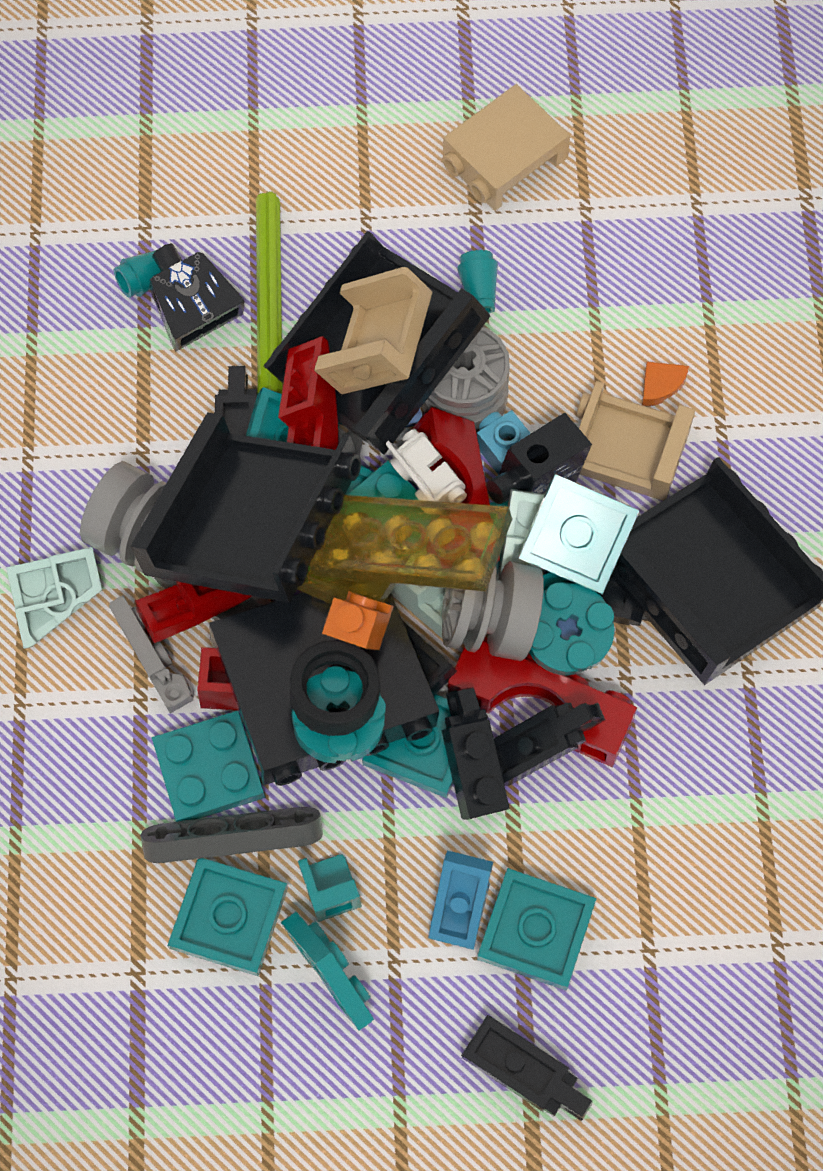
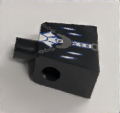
M169 243L160 247L152 254L161 272L150 279V290L175 352L244 314V300L202 252H197L183 260L173 243Z
M566 413L561 414L507 450L499 475L487 482L486 487L489 496L495 503L502 504L509 500L511 489L545 494L554 473L576 482L592 443Z

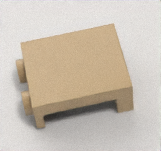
M515 84L443 137L442 161L451 175L459 176L469 185L471 193L479 202H486L496 211L502 207L503 194L549 160L557 167L568 158L570 134L523 89Z
M401 267L343 284L340 294L353 306L344 343L340 351L318 356L314 371L341 394L408 379L432 291L407 267Z
M596 381L591 394L583 393L577 411V417L582 418L579 429L592 443L579 475L664 501L668 497L696 409L679 404L676 415L668 414L607 395L603 392L605 383Z

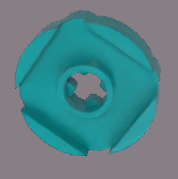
M558 582L550 585L548 589L543 591L539 624L529 651L533 660L545 670L564 676L575 675L577 672H584L589 668L592 669L605 658L613 643L615 628L612 608L598 593L580 584ZM570 618L577 622L576 627L581 630V635L579 637L571 635L568 640L560 637L562 629L556 626V623L559 620L566 622Z
M337 666L327 668L323 673L311 677L307 682V695L311 703L325 711L333 707L336 709L343 707L349 710L360 701L363 693L362 681L359 675ZM379 694V701L374 715L362 728L352 733L339 736H326L311 731L298 720L292 709V724L297 742L309 755L326 763H336V760L345 761L349 759L352 762L361 759L376 747L382 737L386 704Z

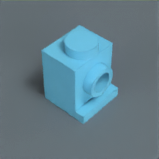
M511 410L503 416L499 412H494L484 418L479 424L480 431L477 432V439L481 454L499 475L507 450L531 433ZM508 436H510V438L512 439L510 441L503 440Z

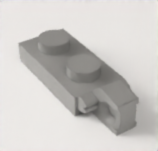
M123 595L110 602L109 607L169 713H173L175 710L192 702L193 698L184 676L170 673L169 669H166V667L173 663L161 642L151 644L145 634L147 629L136 611V606L131 609Z

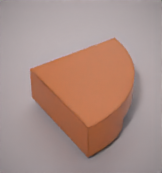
M647 362L642 406L659 405L678 392L686 381L689 366Z

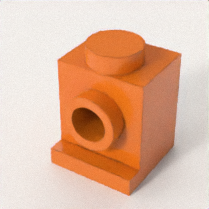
M349 591L346 600L333 598L322 634L366 649L379 650L394 606Z

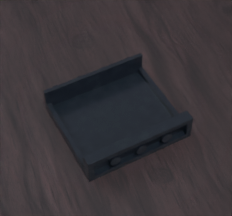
M367 231L358 244L352 248L350 254L334 275L326 282L324 288L308 309L300 316L298 322L281 344L276 347L263 367L283 384L288 350L290 348L323 336L328 341L330 353L340 351L353 312L352 304L340 294L342 285L401 267L410 269L432 291V296L409 378L346 394H341L335 389L338 423L385 455L389 450L386 443L389 441L393 444L491 316L472 294L462 288L459 292L455 291L385 248L372 233Z
M207 412L130 546L145 576L290 603L298 586L304 584L308 574V567L316 551L323 547L326 531L334 516L340 513L344 496L351 482L355 481L359 476L361 458L356 452L351 435L344 433L336 450L231 434L222 414Z
M719 457L713 460L704 476L636 518L611 574V577L703 685H706L818 609L823 603V569L809 559L800 549L795 538L783 530L770 515L767 507L748 491L741 483L739 476L732 469H729Z
M381 568L294 595L290 603L275 601L209 623L212 647L217 648L260 765L261 780L264 786L274 782L278 786L287 785L301 778L303 772L318 767L320 770L326 771L334 769L345 762L336 760V763L320 761L304 751L297 742L292 724L293 708L290 703V674L295 661L307 648L322 641L339 640L322 634L333 598L346 600L349 591L394 606L380 649L373 650L360 647L372 657L379 670L380 695L386 704L382 737L376 747L366 756L380 753L389 747V743L406 738L407 741L421 739L429 735L433 731L432 728L436 727L440 711ZM339 664L325 665L316 669L309 679L333 666L341 667L346 671H355ZM333 707V708L329 709L328 711H329V712H344V711H347V709H345V708H343V707H340V708L336 709V708Z

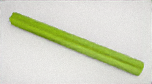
M268 191L267 193H260L256 197L257 394L263 387L282 394V383L263 367L276 347L282 342L280 199L276 197L274 192Z

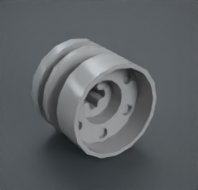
M482 327L422 405L424 413L426 414L433 407L474 421L476 434L480 431L479 424L488 415L499 412L503 416L508 403L510 365L509 353L501 338L488 328Z
M125 461L115 464L99 481L86 505L80 526L82 542L110 556L119 553L122 563L132 567L135 566L136 570L143 573L130 546L165 487L166 482L161 481L155 484L153 475Z
M462 552L448 580L443 598L442 640L445 647L458 649L464 641L466 650L476 652L487 634L489 653L492 656L517 661L525 659L532 647L542 609V569L536 566L509 561L504 566L497 580V569L493 558L484 557L478 565L476 555Z

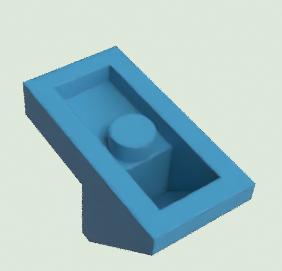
M447 850L440 877L429 939L474 950L490 887L489 880L493 866L492 861Z

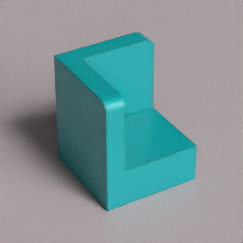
M340 854L311 865L308 864L307 858L298 860L318 922L362 907L359 892L354 879H352L344 855Z

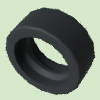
M342 640L322 641L307 648L295 661L290 674V703L298 720L311 731L326 736L347 735L362 728L374 715L380 694L379 670L372 657L362 648ZM335 664L351 668L359 675L362 681L363 693L360 701L353 708L344 712H328L317 708L311 703L307 695L308 679L316 669L325 665Z

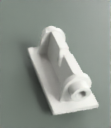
M416 429L408 431L402 438L404 444L399 448L389 441L386 443L395 456L390 460V463L403 479L408 481L412 478L420 488L415 492V495L430 513L437 509L445 515L449 511L446 507L450 503L458 505L466 498L465 484L445 461L434 471L430 469L442 456L429 441L425 433H418Z

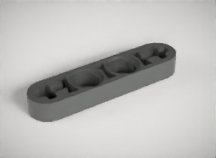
M295 807L162 823L146 828L140 836L145 860L152 863H168L311 845L322 838L323 831L319 810L312 807Z

